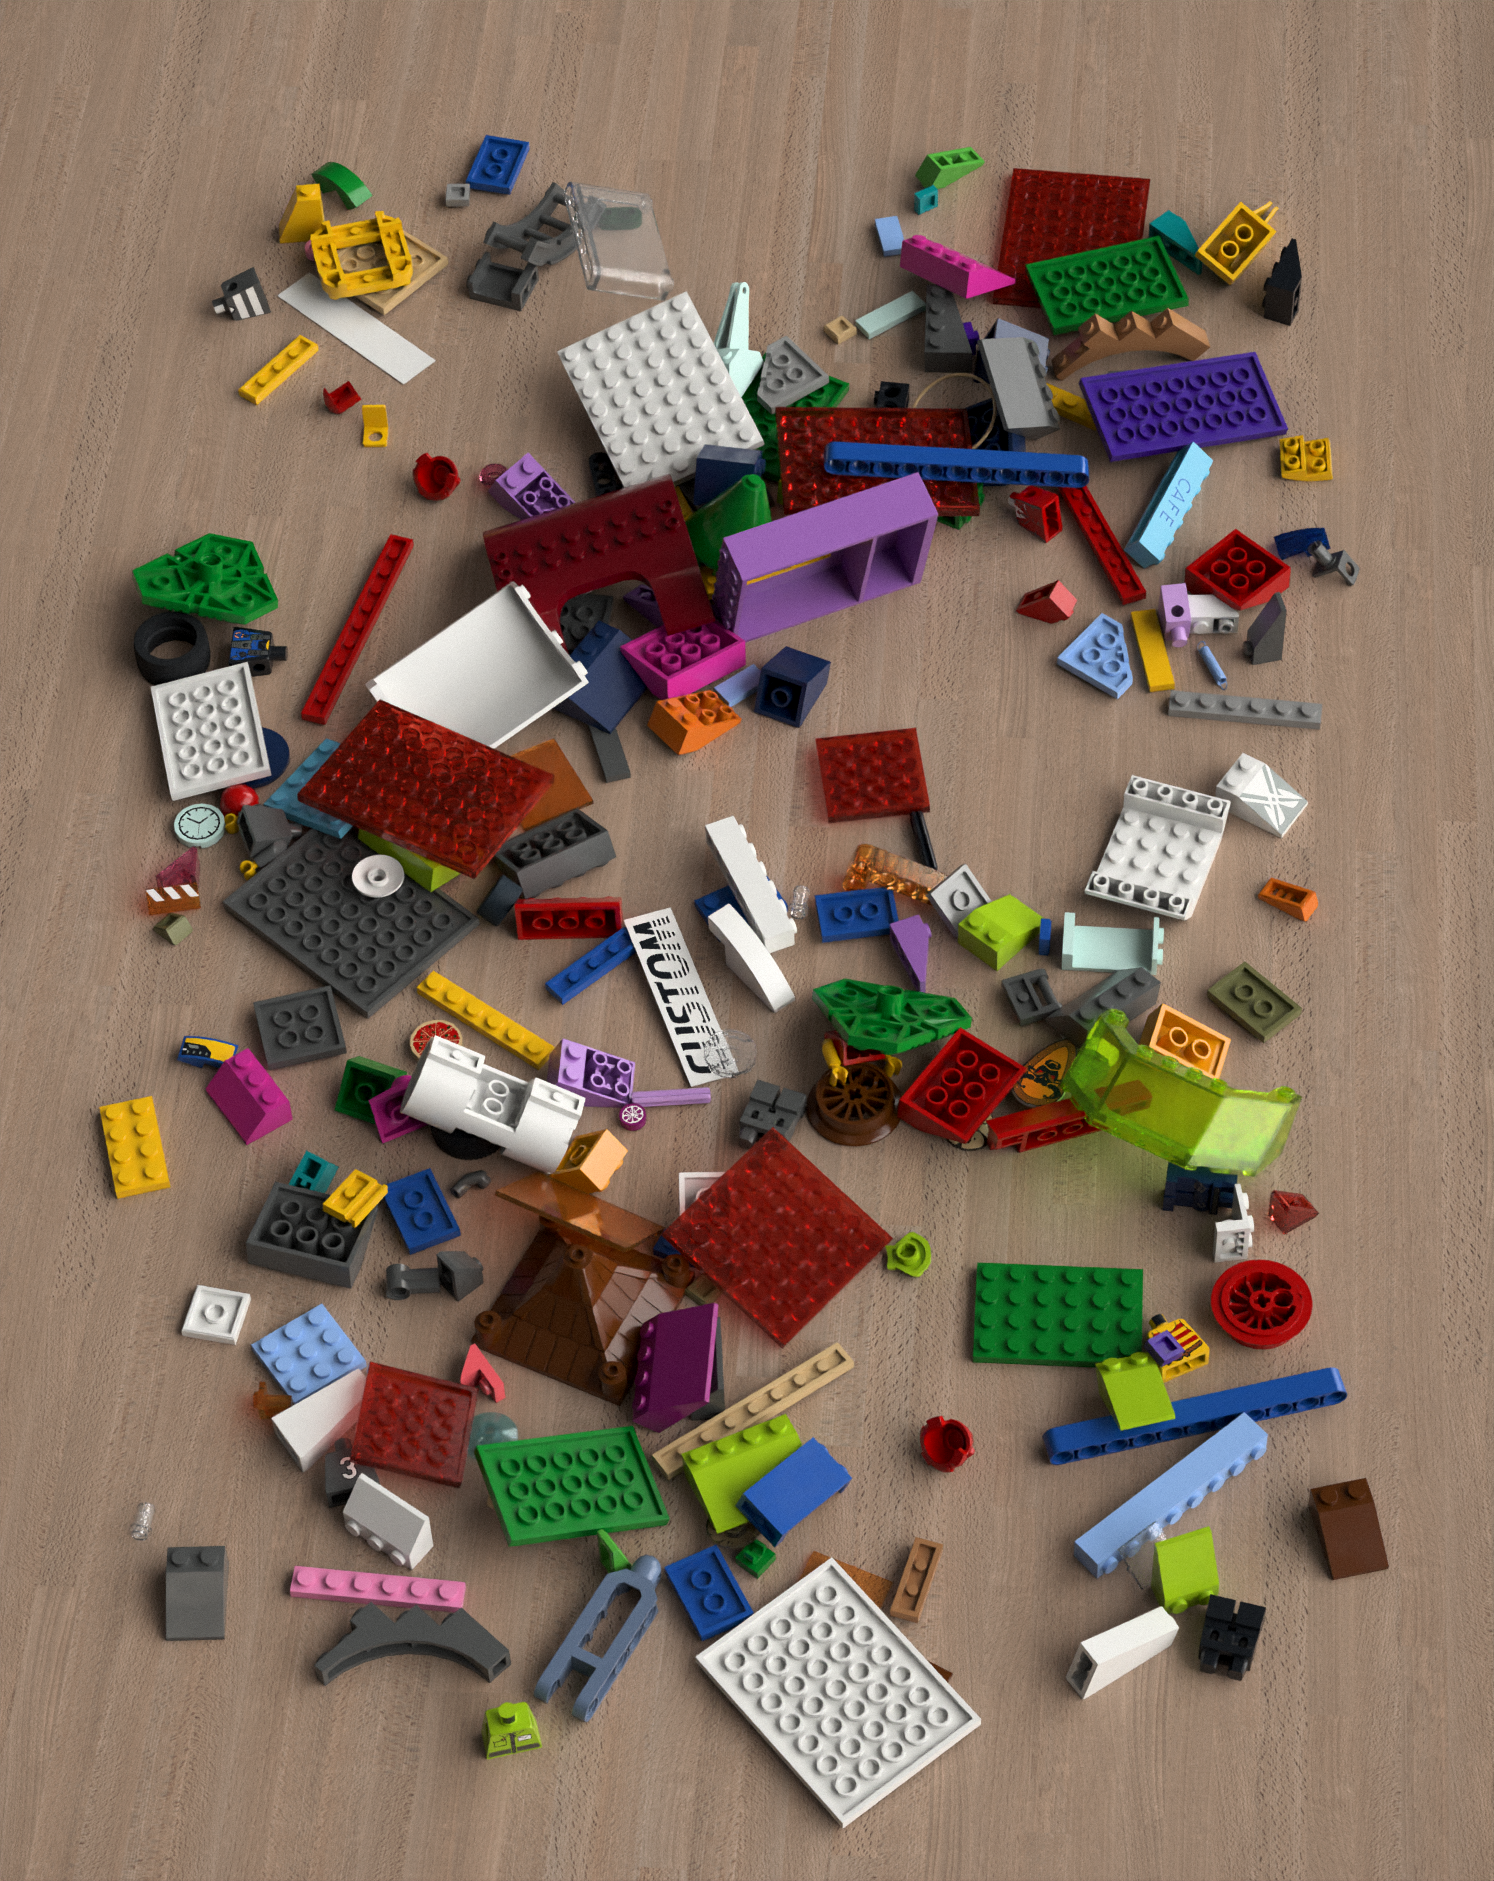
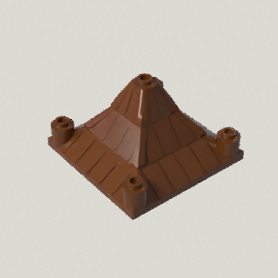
M555 1205L547 1206L539 1214L540 1230L491 1310L483 1311L476 1316L474 1321L475 1334L471 1339V1344L475 1343L483 1351L621 1406L634 1384L637 1374V1354L640 1349V1329L642 1324L659 1313L677 1310L685 1296V1289L695 1279V1272L689 1270V1262L683 1255L671 1254L661 1261L658 1258L643 1254L635 1249L620 1245L615 1241L600 1237L595 1233L567 1223L566 1212L563 1208Z

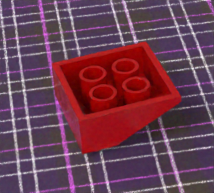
M1234 529L1185 568L1184 583H1186L1187 590L1193 595H1214L1232 609L1241 611L1269 602L1274 593L1280 592L1281 594L1289 588L1291 567L1246 535Z

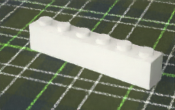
M734 816L705 825L706 843L752 930L769 953L795 945L794 934L797 933L796 924L792 918H788L784 901L782 899L778 900L776 887L772 880L768 881L763 862H758L756 859L755 847L752 843L747 842L743 825H738Z

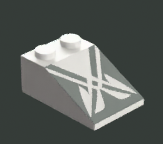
M1245 753L1241 754L1216 786V797L1231 801L1229 813L1280 838L1284 836L1308 804L1305 798L1270 767Z

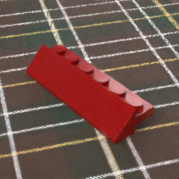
M1135 1080L986 1120L989 1129L987 1143L990 1150H997L1016 1144L1019 1153L1121 1126L1124 1115L1150 1108L1153 1096L1140 1080Z

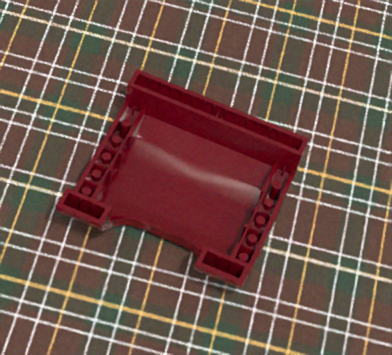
M671 474L483 532L485 548L497 592L512 581L518 586L523 584L531 596L528 601L551 632L555 630L561 637L563 643L560 645L568 655L569 651L560 625V615L564 604L577 595L626 580L644 582L652 590L668 636L715 622Z

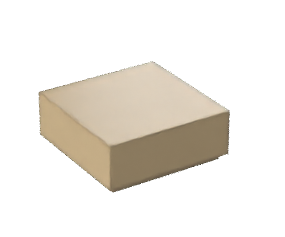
M840 316L824 325V332L839 345L855 336L857 328L844 316Z

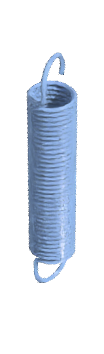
M1203 646L1200 650L1198 649L1217 685L1222 688L1220 684L1226 682L1227 688V678L1209 647Z

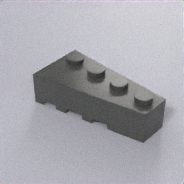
M927 285L925 372L972 373V351L953 292L938 285Z

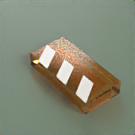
M197 882L147 888L145 890L149 915L201 908Z

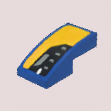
M184 1036L177 1060L202 1068L204 1063L220 1068L225 1060L236 1055L239 1045L207 1037Z

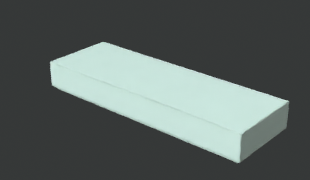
M911 291L855 320V326L868 339H871L925 311L926 303L914 291Z

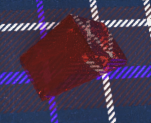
M1274 1190L1270 1195L1268 1216L1284 1235L1312 1220L1319 1214L1303 1194Z

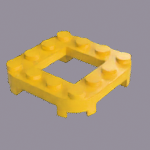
M375 211L374 219L331 227L328 220L322 222L321 228L310 236L320 283L330 299L336 300L407 286L411 282L410 278L413 274L412 258L399 217L395 219L384 215V211ZM381 241L388 266L344 274L336 249Z

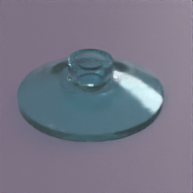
M486 1412L473 1417L465 1425L462 1432L463 1447L474 1459H476L474 1450L477 1445L518 1440V1430L515 1423L506 1415L497 1412ZM487 1431H494V1432L491 1433V1434H486V1433H485V1432H487Z

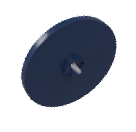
M262 727L271 776L241 783L251 788L266 786L274 782L285 772L289 765L290 752L287 742L280 734L268 728Z

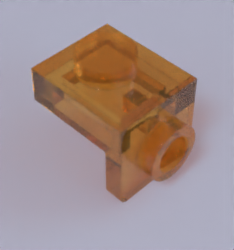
M260 1381L259 1391H254L253 1407L258 1408L260 1419H271L294 1405L292 1395H268L266 1382Z

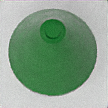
M755 474L745 475L687 518L685 523L698 566L700 567L703 563L713 569V576L716 577V572L718 571L719 550L722 548L724 537L772 522L764 481Z

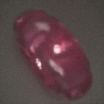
M501 464L485 466L480 472L481 483L485 487L490 488L495 480L508 469ZM491 475H500L496 478L490 477Z

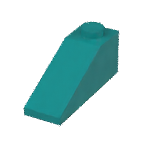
M1168 210L1149 223V238L1160 236L1167 253L1197 275L1202 273L1203 262L1195 257L1199 247L1186 221Z
M306 1150L288 1185L325 1193L339 1167Z

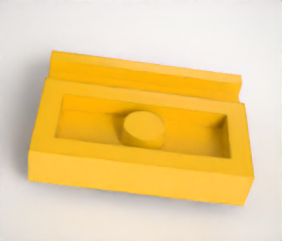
M355 1169L323 1203V1211L343 1222L351 1223L352 1227L356 1228L388 1193V1187L385 1184L382 1186L376 1179Z

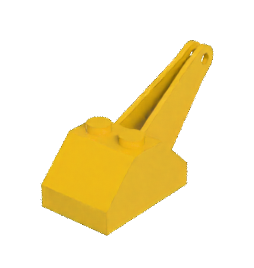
M1271 201L1255 211L1250 210L1240 202L1198 249L1195 257L1231 286L1255 261L1277 232L1267 223L1279 208L1276 206L1266 219L1262 220L1261 217L1273 204Z

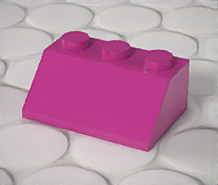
M249 1048L225 1060L205 1088L207 1094L246 1145L293 1120L289 1100Z

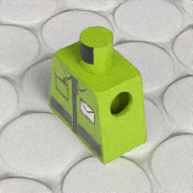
M505 1702L497 1708L485 1711L481 1734L487 1760L542 1748L537 1722L527 1702L515 1704Z

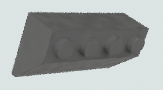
M1142 967L1118 970L1046 1017L1045 1022L1079 1050L1085 1052L1101 1039L1106 1038L1154 1006L1157 1002L1161 982Z

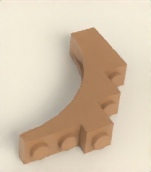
M1169 308L1165 309L1151 322L1130 311L1115 325L1094 314L1078 328L1080 336L1057 354L1051 362L1055 376L1063 381L1076 370L1111 355L1129 351L1152 350L1177 354L1195 361L1210 348V344L1205 330Z

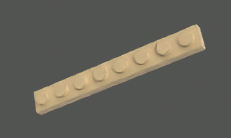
M837 1342L652 1454V1461L667 1480H670L684 1471L682 1453L767 1421L854 1368V1361Z

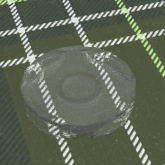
M719 1030L712 1034L705 1043L704 1060L708 1068L720 1077L737 1078L738 1075L750 1072L755 1065L757 1056L755 1042L748 1034L740 1030Z

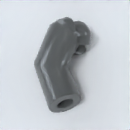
M483 1170L468 1173L450 1191L456 1198L460 1199L475 1184L480 1189L486 1188L491 1183V1178Z

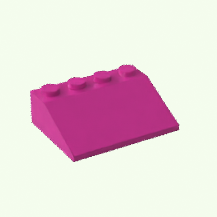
M914 235L912 238L902 241L901 268L965 299L1015 284L1014 278L949 247L926 239L925 236Z
M716 620L715 622L670 636L667 635L665 625H662L620 646V651L652 694L661 700L691 694L746 665L745 640L729 629L726 630Z

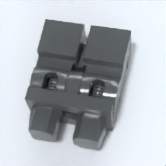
M757 1079L750 1095V1101L739 1121V1146L745 1149H752L755 1142L762 1143V1152L771 1157H775L780 1149L785 1151L788 1142L794 1134L797 1123L806 1112V1094L783 1088L780 1094V1086Z

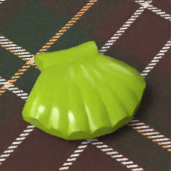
M909 1232L894 1246H886L888 1270L898 1269L908 1276L917 1278L928 1269L931 1263V1248L928 1241L915 1232Z

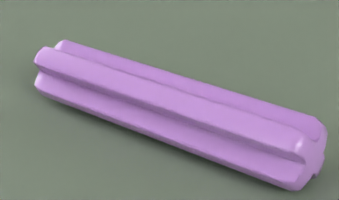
M708 1087L632 1092L631 1099L632 1103L639 1104L642 1107L702 1104L711 1101V1093Z

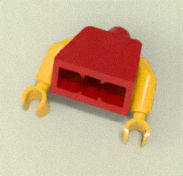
M836 1030L826 1031L824 1034V1041L821 1047L829 1069H832L829 1081L832 1086H836L837 1079L841 1080L842 1084L845 1085L848 1071L840 1065L846 1066L881 1059L886 1062L883 1071L888 1077H892L893 1073L899 1075L902 1068V1061L900 1059L882 1054L879 1050L855 1049L853 1046L847 1045Z

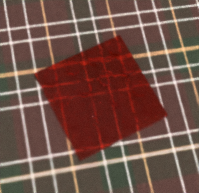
M916 728L815 738L828 823L910 815L912 811L916 812L918 810L923 813L930 812Z
M370 1362L349 1462L460 1489L479 1388Z

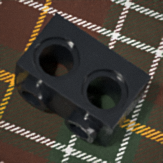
M881 381L880 390H875L874 405H876V408L871 410V422H875V432L903 435L910 401V384Z

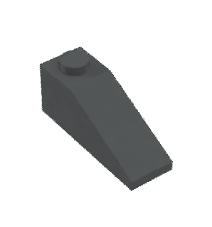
M1280 592L1274 593L1247 630V641L1243 642L1245 655L1250 656L1253 665L1282 660L1287 610Z

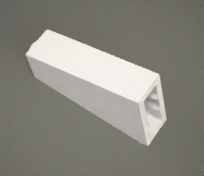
M359 1368L271 1418L274 1433L302 1472L307 1471L336 1440L340 1439L376 1403L374 1396L376 1386L370 1376L365 1377Z
M1161 1606L1080 1643L1066 1679L1082 1699H1086L1171 1646L1179 1627L1173 1617L1169 1616Z

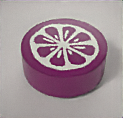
M639 1104L625 1105L619 1112L621 1126L629 1131L641 1129L646 1124L645 1109Z

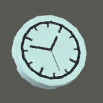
M201 803L186 807L176 816L174 822L176 837L180 843L189 848H194V846H201V848L210 847L216 844L224 835V815L218 808L209 804Z

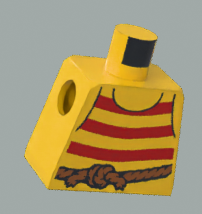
M1158 1314L1149 1320V1325L1153 1330L1147 1333V1340L1168 1330L1185 1350L1182 1357L1163 1367H1160L1156 1362L1163 1383L1209 1363L1210 1348L1184 1319L1179 1318L1168 1323L1163 1314Z

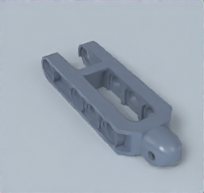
M640 1556L633 1563L630 1570L623 1569L606 1574L538 1680L534 1690L535 1698L548 1704L558 1687L561 1688L571 1671L575 1670L589 1677V1680L575 1701L572 1716L584 1722H588L592 1718L658 1614L655 1589L661 1580L662 1573L661 1564L654 1556ZM631 1587L639 1590L642 1597L603 1658L584 1650L583 1647L587 1641L592 1640L593 1632L601 1619H605L608 1615L607 1610L615 1597L629 1592Z

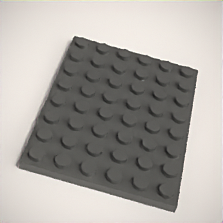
M353 826L341 839L312 828L223 901V906L325 986L331 985V989L336 995L369 1019L479 926V918L439 888L429 892L405 873L400 888L388 896L374 898L361 894L353 885V870L361 860L380 854L358 839L359 829L356 826Z

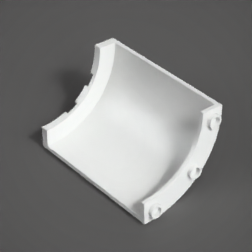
M512 581L365 683L388 718L393 715L396 721L392 724L438 787L589 683L585 677L588 673L580 661L576 663L560 645L563 641L555 630L551 632L528 601L531 596L523 584L518 586Z

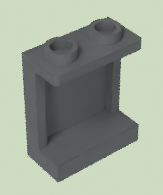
M485 252L482 258L478 259L473 274L468 276L466 282L470 299L522 311L539 281L538 265L528 262L525 269L522 270L494 263L491 261L490 253Z

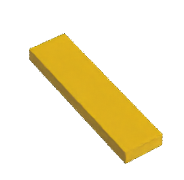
M299 335L238 389L239 396L258 405L318 351V344Z
M1149 609L1131 612L1130 618L1149 691L1156 692L1175 689V682L1156 610Z

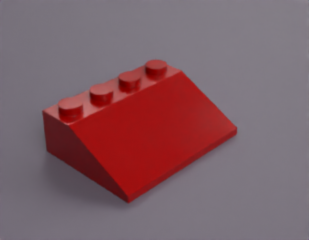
M960 1027L899 1099L897 1117L919 1131L967 1144L1024 1075L1027 1068Z

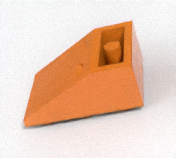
M706 690L656 701L647 726L674 752L681 755L704 747L741 723L742 718L730 706L724 703L715 692Z

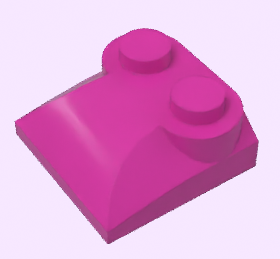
M409 1075L398 1077L394 1080L390 1089L369 1100L382 1144L429 1125L400 1113L401 1104L411 1079Z

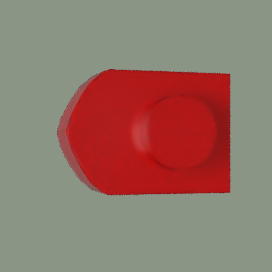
M347 381L330 394L326 388L323 389L325 405L334 414H341L362 400L350 381Z

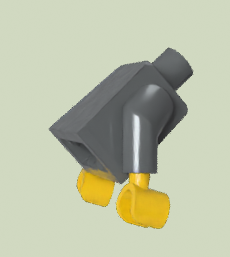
M261 804L253 806L243 805L241 811L238 812V816L230 813L224 818L227 833L234 834L240 831L249 859L254 858L253 862L245 860L240 864V871L244 873L243 876L247 881L257 874V867L262 868L288 849L291 839L300 838L302 834L300 823H288L282 809L269 808Z

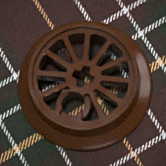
M867 1062L846 1066L840 1065L848 1071L846 1083L849 1085H843L842 1081L837 1079V1088L829 1082L832 1069H828L814 1084L807 1098V1116L811 1125L821 1136L840 1145L865 1146L884 1139L895 1130L901 1120L897 1117L899 1099L902 1095L897 1085L882 1069ZM836 1106L832 1110L827 1109L828 1107ZM873 1107L879 1108L881 1110L877 1112ZM842 1112H845V1116L843 1119L837 1117ZM865 1112L870 1116V1118H863ZM850 1117H858V1121H851Z

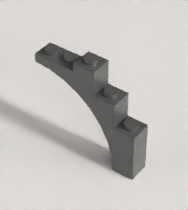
M370 1602L364 1608L361 1607L353 1614L350 1619L352 1632L345 1634L339 1640L338 1645L330 1652L323 1653L317 1659L314 1667L317 1679L326 1686L342 1673L368 1661L386 1656L405 1654L429 1655L454 1661L473 1670L491 1683L511 1665L509 1650L462 1607L455 1613L447 1615L439 1626L417 1605L410 1610L402 1612L394 1623L377 1606Z

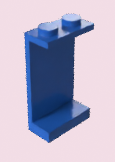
M813 1437L745 1491L737 1502L736 1507L775 1548L784 1540L787 1533L836 1492L841 1494L852 1480V1477L848 1474L847 1469L843 1465L838 1464L829 1454L827 1448L823 1444L818 1443Z

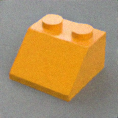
M607 1129L576 1136L567 1148L559 1166L549 1177L584 1194L601 1192L609 1185V1179L612 1174L623 1164L622 1159L628 1150Z

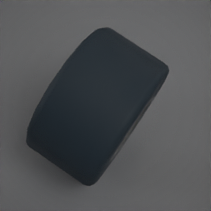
M502 875L478 907L477 914L494 926H498L511 910L523 889Z

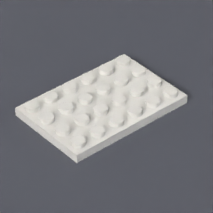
M248 662L151 687L169 790L173 801L271 776Z

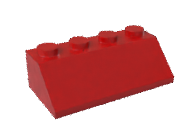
M621 897L517 899L515 903L518 940L609 938L622 929L623 925Z

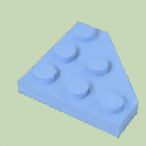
M1103 613L1057 657V664L1116 699L1132 685L1133 677L1129 666L1127 646L1124 641L1123 626Z

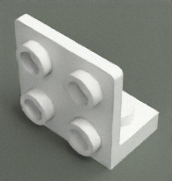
M1234 1184L1233 1220L1228 1219L1215 1223L1212 1253L1214 1263L1247 1259L1248 1248L1252 1247L1251 1232H1254V1222L1252 1215H1247L1246 1209H1249L1247 1193H1242L1240 1184Z

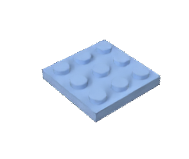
M323 1304L316 1306L251 1344L254 1354L292 1405L299 1403L356 1369L362 1370L367 1367L366 1360Z

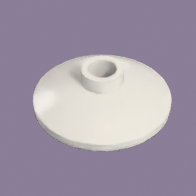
M373 855L361 860L355 866L352 873L354 887L361 894L374 898L385 897L394 893L400 888L404 880L402 865L396 859L387 855Z

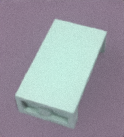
M1065 912L1062 970L1115 973L1118 970L1142 967L1151 975H1156L1157 965H1162L1163 949H1158V944H1163L1164 928H1159V917H1154L1153 930L1075 926V913Z

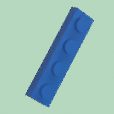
M624 926L546 982V990L564 1005L636 953L627 927Z

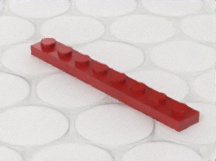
M1057 487L1122 604L1126 605L1146 599L1145 588L1088 487Z

